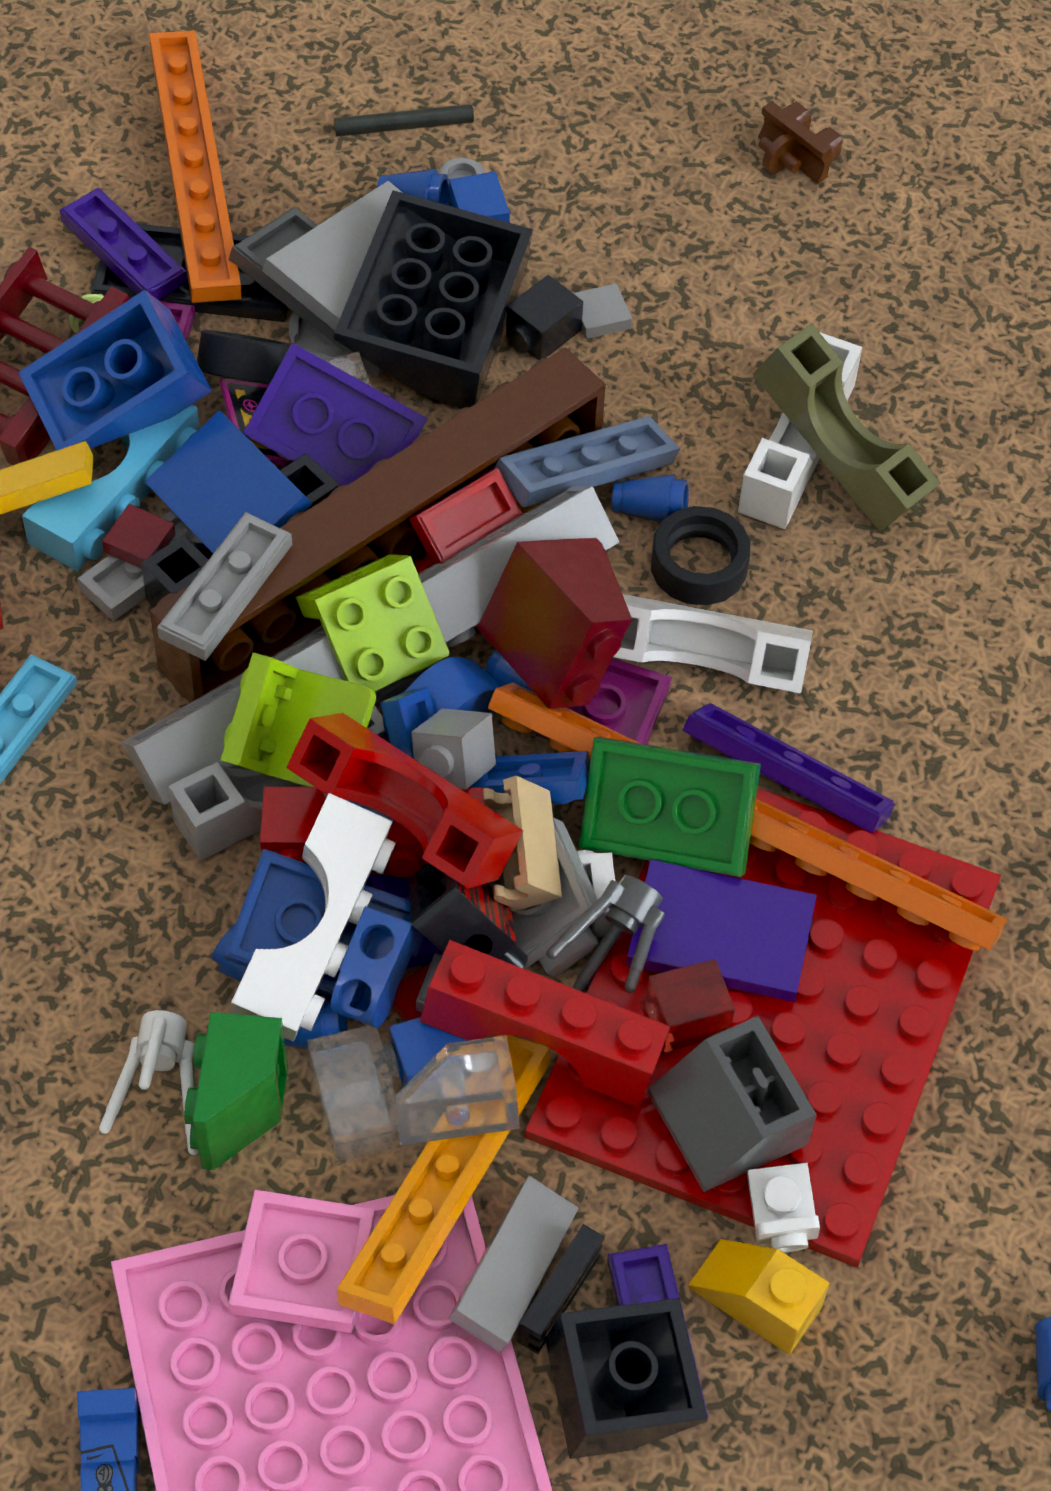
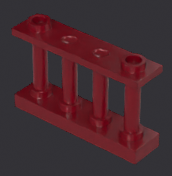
M28 247L22 257L9 266L4 280L0 284V341L7 334L46 354L65 342V340L18 318L33 297L85 321L76 333L78 334L130 300L129 296L111 286L102 300L93 304L46 281L48 278L38 251ZM0 360V383L29 397L16 415L8 417L0 413V446L7 462L15 465L36 458L51 438L18 373L21 370Z

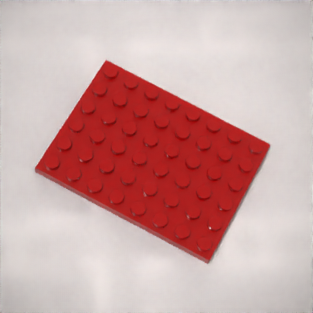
M757 788L756 799L989 910L1001 878L1000 874L878 830L872 834L844 818ZM749 843L745 875L741 877L727 874L722 875L817 895L795 1002L643 969L636 990L633 993H628L625 990V984L630 966H626L632 935L622 931L596 971L587 994L671 1026L641 1104L637 1108L584 1087L576 1069L559 1054L526 1127L525 1138L755 1228L747 1173L703 1192L649 1097L648 1088L705 1039L758 1016L817 1115L807 1146L756 1169L808 1163L815 1215L818 1216L820 1225L818 1238L808 1240V1249L858 1268L974 950L967 949L953 942L948 937L950 931L929 922L928 925L924 926L903 918L896 911L898 906L880 897H877L875 901H871L853 894L845 887L846 881L828 872L825 876H818L803 870L795 864L797 857L778 848H776L775 852L766 851ZM646 860L638 878L644 883L650 863L649 860Z

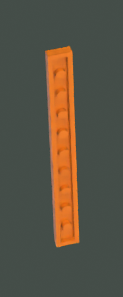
M514 682L495 688L488 709L503 716L501 722L504 725L522 733H531L534 730L550 738L549 745L559 752L588 751L591 758L593 740L596 737L639 743L566 707L549 709L533 691ZM756 799L750 844L770 852H775L776 848L793 855L797 857L795 864L809 873L825 876L828 872L846 881L845 887L847 890L861 898L875 901L877 897H880L898 906L897 913L913 923L924 926L928 925L929 922L950 931L948 937L953 942L967 949L978 951L980 947H983L990 951L999 940L1008 921L1007 918Z

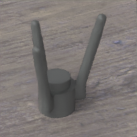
M624 875L620 883L611 880L602 896L548 949L547 957L549 959L557 958L609 908L610 910L605 918L611 923V926L572 988L581 992L584 991L622 931L635 935L637 930L642 928L625 984V990L628 993H633L642 974L655 931L666 915L658 909L663 901V897L651 886L630 875Z

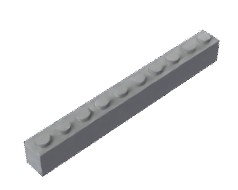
M593 486L570 487L510 521L443 563L434 564L418 574L448 647L458 645L475 635L474 626L479 624L517 542L597 538L603 544L605 550L619 543ZM323 628L272 656V658L296 668L345 681ZM243 673L121 742L152 800L164 805L171 802L169 785L217 761L230 769H244L221 761L224 750V734L234 717L240 697V681Z

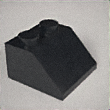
M679 1298L559 1314L546 1336L545 1342L570 1459L630 1451L702 1424L707 1420Z

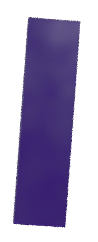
M712 703L706 704L689 714L682 730L733 759L761 764V774L872 834L888 820L896 805L893 803V800Z

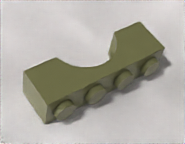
M811 323L780 345L758 367L753 375L868 519L881 532L941 483L909 443L894 444L884 441L871 433L858 420L851 410L843 391L842 370L844 362Z

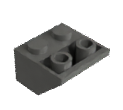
M758 1016L705 1039L648 1088L649 1097L703 1192L747 1173L748 1170L756 1169L807 1146L817 1115Z

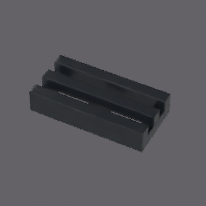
M584 1224L582 1225L520 1321L517 1340L519 1344L536 1354L540 1353L546 1343L545 1338L559 1314L566 1312L600 1259V1252L603 1246L601 1244L604 1241L603 1235Z

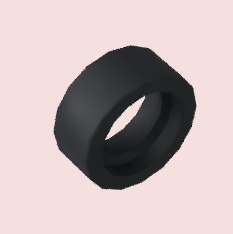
M202 330L197 363L202 372L254 383L270 384L291 344L244 334Z
M701 506L677 510L662 520L654 533L651 572L657 585L670 597L681 602L705 606L723 602L737 593L747 578L751 541L744 526L726 512L713 507ZM691 537L708 538L720 543L729 551L731 562L720 571L709 574L693 573L681 568L670 557V550L680 540Z

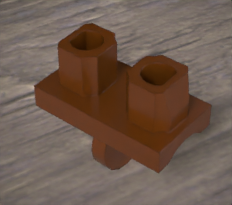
M773 101L762 107L761 114L764 116V124L758 138L760 139L759 147L766 152L762 161L763 167L771 174H776L785 167L792 173L799 169L817 184L826 179L830 163L841 153L842 135L831 127L824 128L817 134L810 130L812 117L809 111L797 101L783 109Z

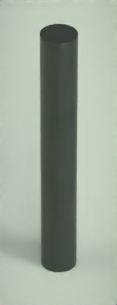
M472 104L338 117L334 118V128L337 137L474 122V112Z

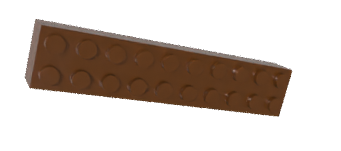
M565 347L549 358L538 360L529 371L510 383L500 384L489 396L472 407L459 410L450 421L431 433L421 434L410 446L393 457L378 461L369 472L348 485L345 484L337 487L328 498L309 510L300 511L293 515L285 525L280 527L292 534L291 548L206 661L159 639L158 625L188 586L177 593L174 592L166 595L154 608L149 610L158 669L184 698L191 703L244 673L249 667L252 653L268 657L276 655L322 625L319 619L303 616L296 597L389 554L411 556L414 565L415 561L423 560L428 555L409 518L493 470L500 457L602 429L606 384Z

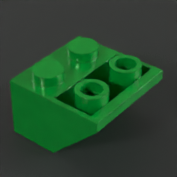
M210 1012L207 1034H197L193 1062L194 1069L200 1070L198 1088H188L184 1120L185 1124H191L190 1148L198 1149L202 1169L215 1170L281 1122L289 1069L282 1018Z

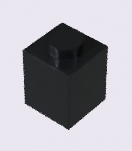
M545 276L507 306L506 336L508 341L520 353L528 352L537 360L547 358L581 331L584 301L551 276Z

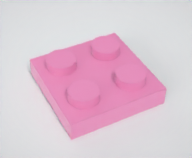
M254 1190L229 1300L230 1313L352 1333L356 1311L338 1304L337 1287L373 1231L375 1209Z

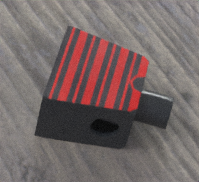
M426 863L408 878L411 924L442 953H444L449 940L524 968L528 961V956L515 944L516 936L512 913L508 906L494 900L493 890L487 883L467 889L430 863Z

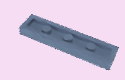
M650 416L500 457L494 469H499L513 497L524 508L547 501L572 486L595 487L673 464L680 448Z

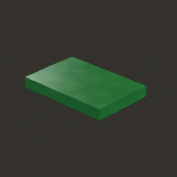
M596 737L593 740L579 848L605 853L612 852V854L649 861L651 859L741 877L745 875L761 764Z

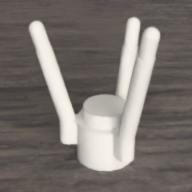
M163 1010L149 1011L143 1015L139 1034L131 1039L128 1058L99 1126L101 1133L106 1134L111 1130L139 1063L142 1064L139 1087L143 1090L150 1087L154 1071H168L174 1067L175 1062L179 1063L183 1111H185L188 1088H195L192 1064L195 1044L185 1040L187 1022L182 1016ZM185 1124L188 1153L196 1155L199 1152L198 1149L190 1148L191 1124Z

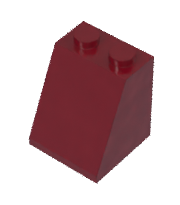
M597 538L522 541L516 543L477 629L549 709L590 704L599 690L600 682L613 656L621 647V640L632 621V617L604 546Z

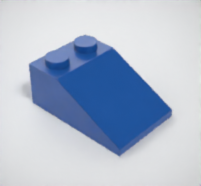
M143 290L18 372L56 450L84 441L87 442L91 449L168 420L212 392L170 309L146 290Z

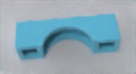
M191 405L168 420L121 437L122 444L128 452L115 470L102 478L92 481L90 485L32 504L22 515L28 544L77 572L89 559L97 560L104 553L102 540L126 507L131 504L140 508V502L152 490L145 481L200 429L198 408Z

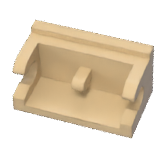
M519 776L503 780L504 791L507 793H497L493 789L488 788L482 790L485 805L496 809L499 815L524 830L503 870L505 887L501 885L493 886L494 900L508 906L514 912L562 898L550 791Z

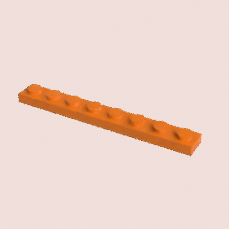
M192 30L149 33L150 52L192 303L241 299V282L238 266L228 260L234 243L196 32Z

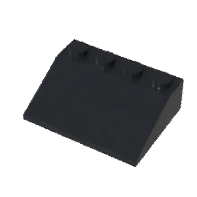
M392 190L335 329L334 340L427 399L459 408L472 407L478 403L506 327L507 306L516 299L525 275L533 229Z

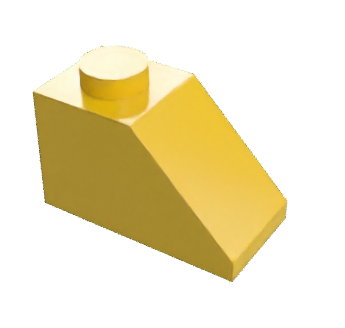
M720 1239L688 1284V1288L790 1355L821 1310L830 1283L779 1249Z

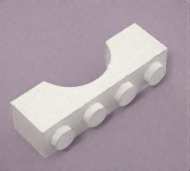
M820 333L844 362L842 386L848 401L855 386L862 347ZM782 413L770 439H761L744 473L738 513L782 529H786L820 459L784 413Z
M623 594L632 621L621 640L619 651L613 657L642 663L648 661H672L694 664L732 674L750 684L801 693L813 630Z
M328 793L305 843L302 859L313 869L321 882L325 896L324 916L312 933L296 944L279 949L255 950L231 1001V1014L282 1018L284 1038L293 1042L300 1027L309 1031L312 1030L325 1001V998L316 995V991L324 974L333 978L336 977L348 949V945L339 942L348 921L355 925L358 924L364 907H368L373 895L363 890L372 870L383 874L396 845V842L387 839L393 821Z

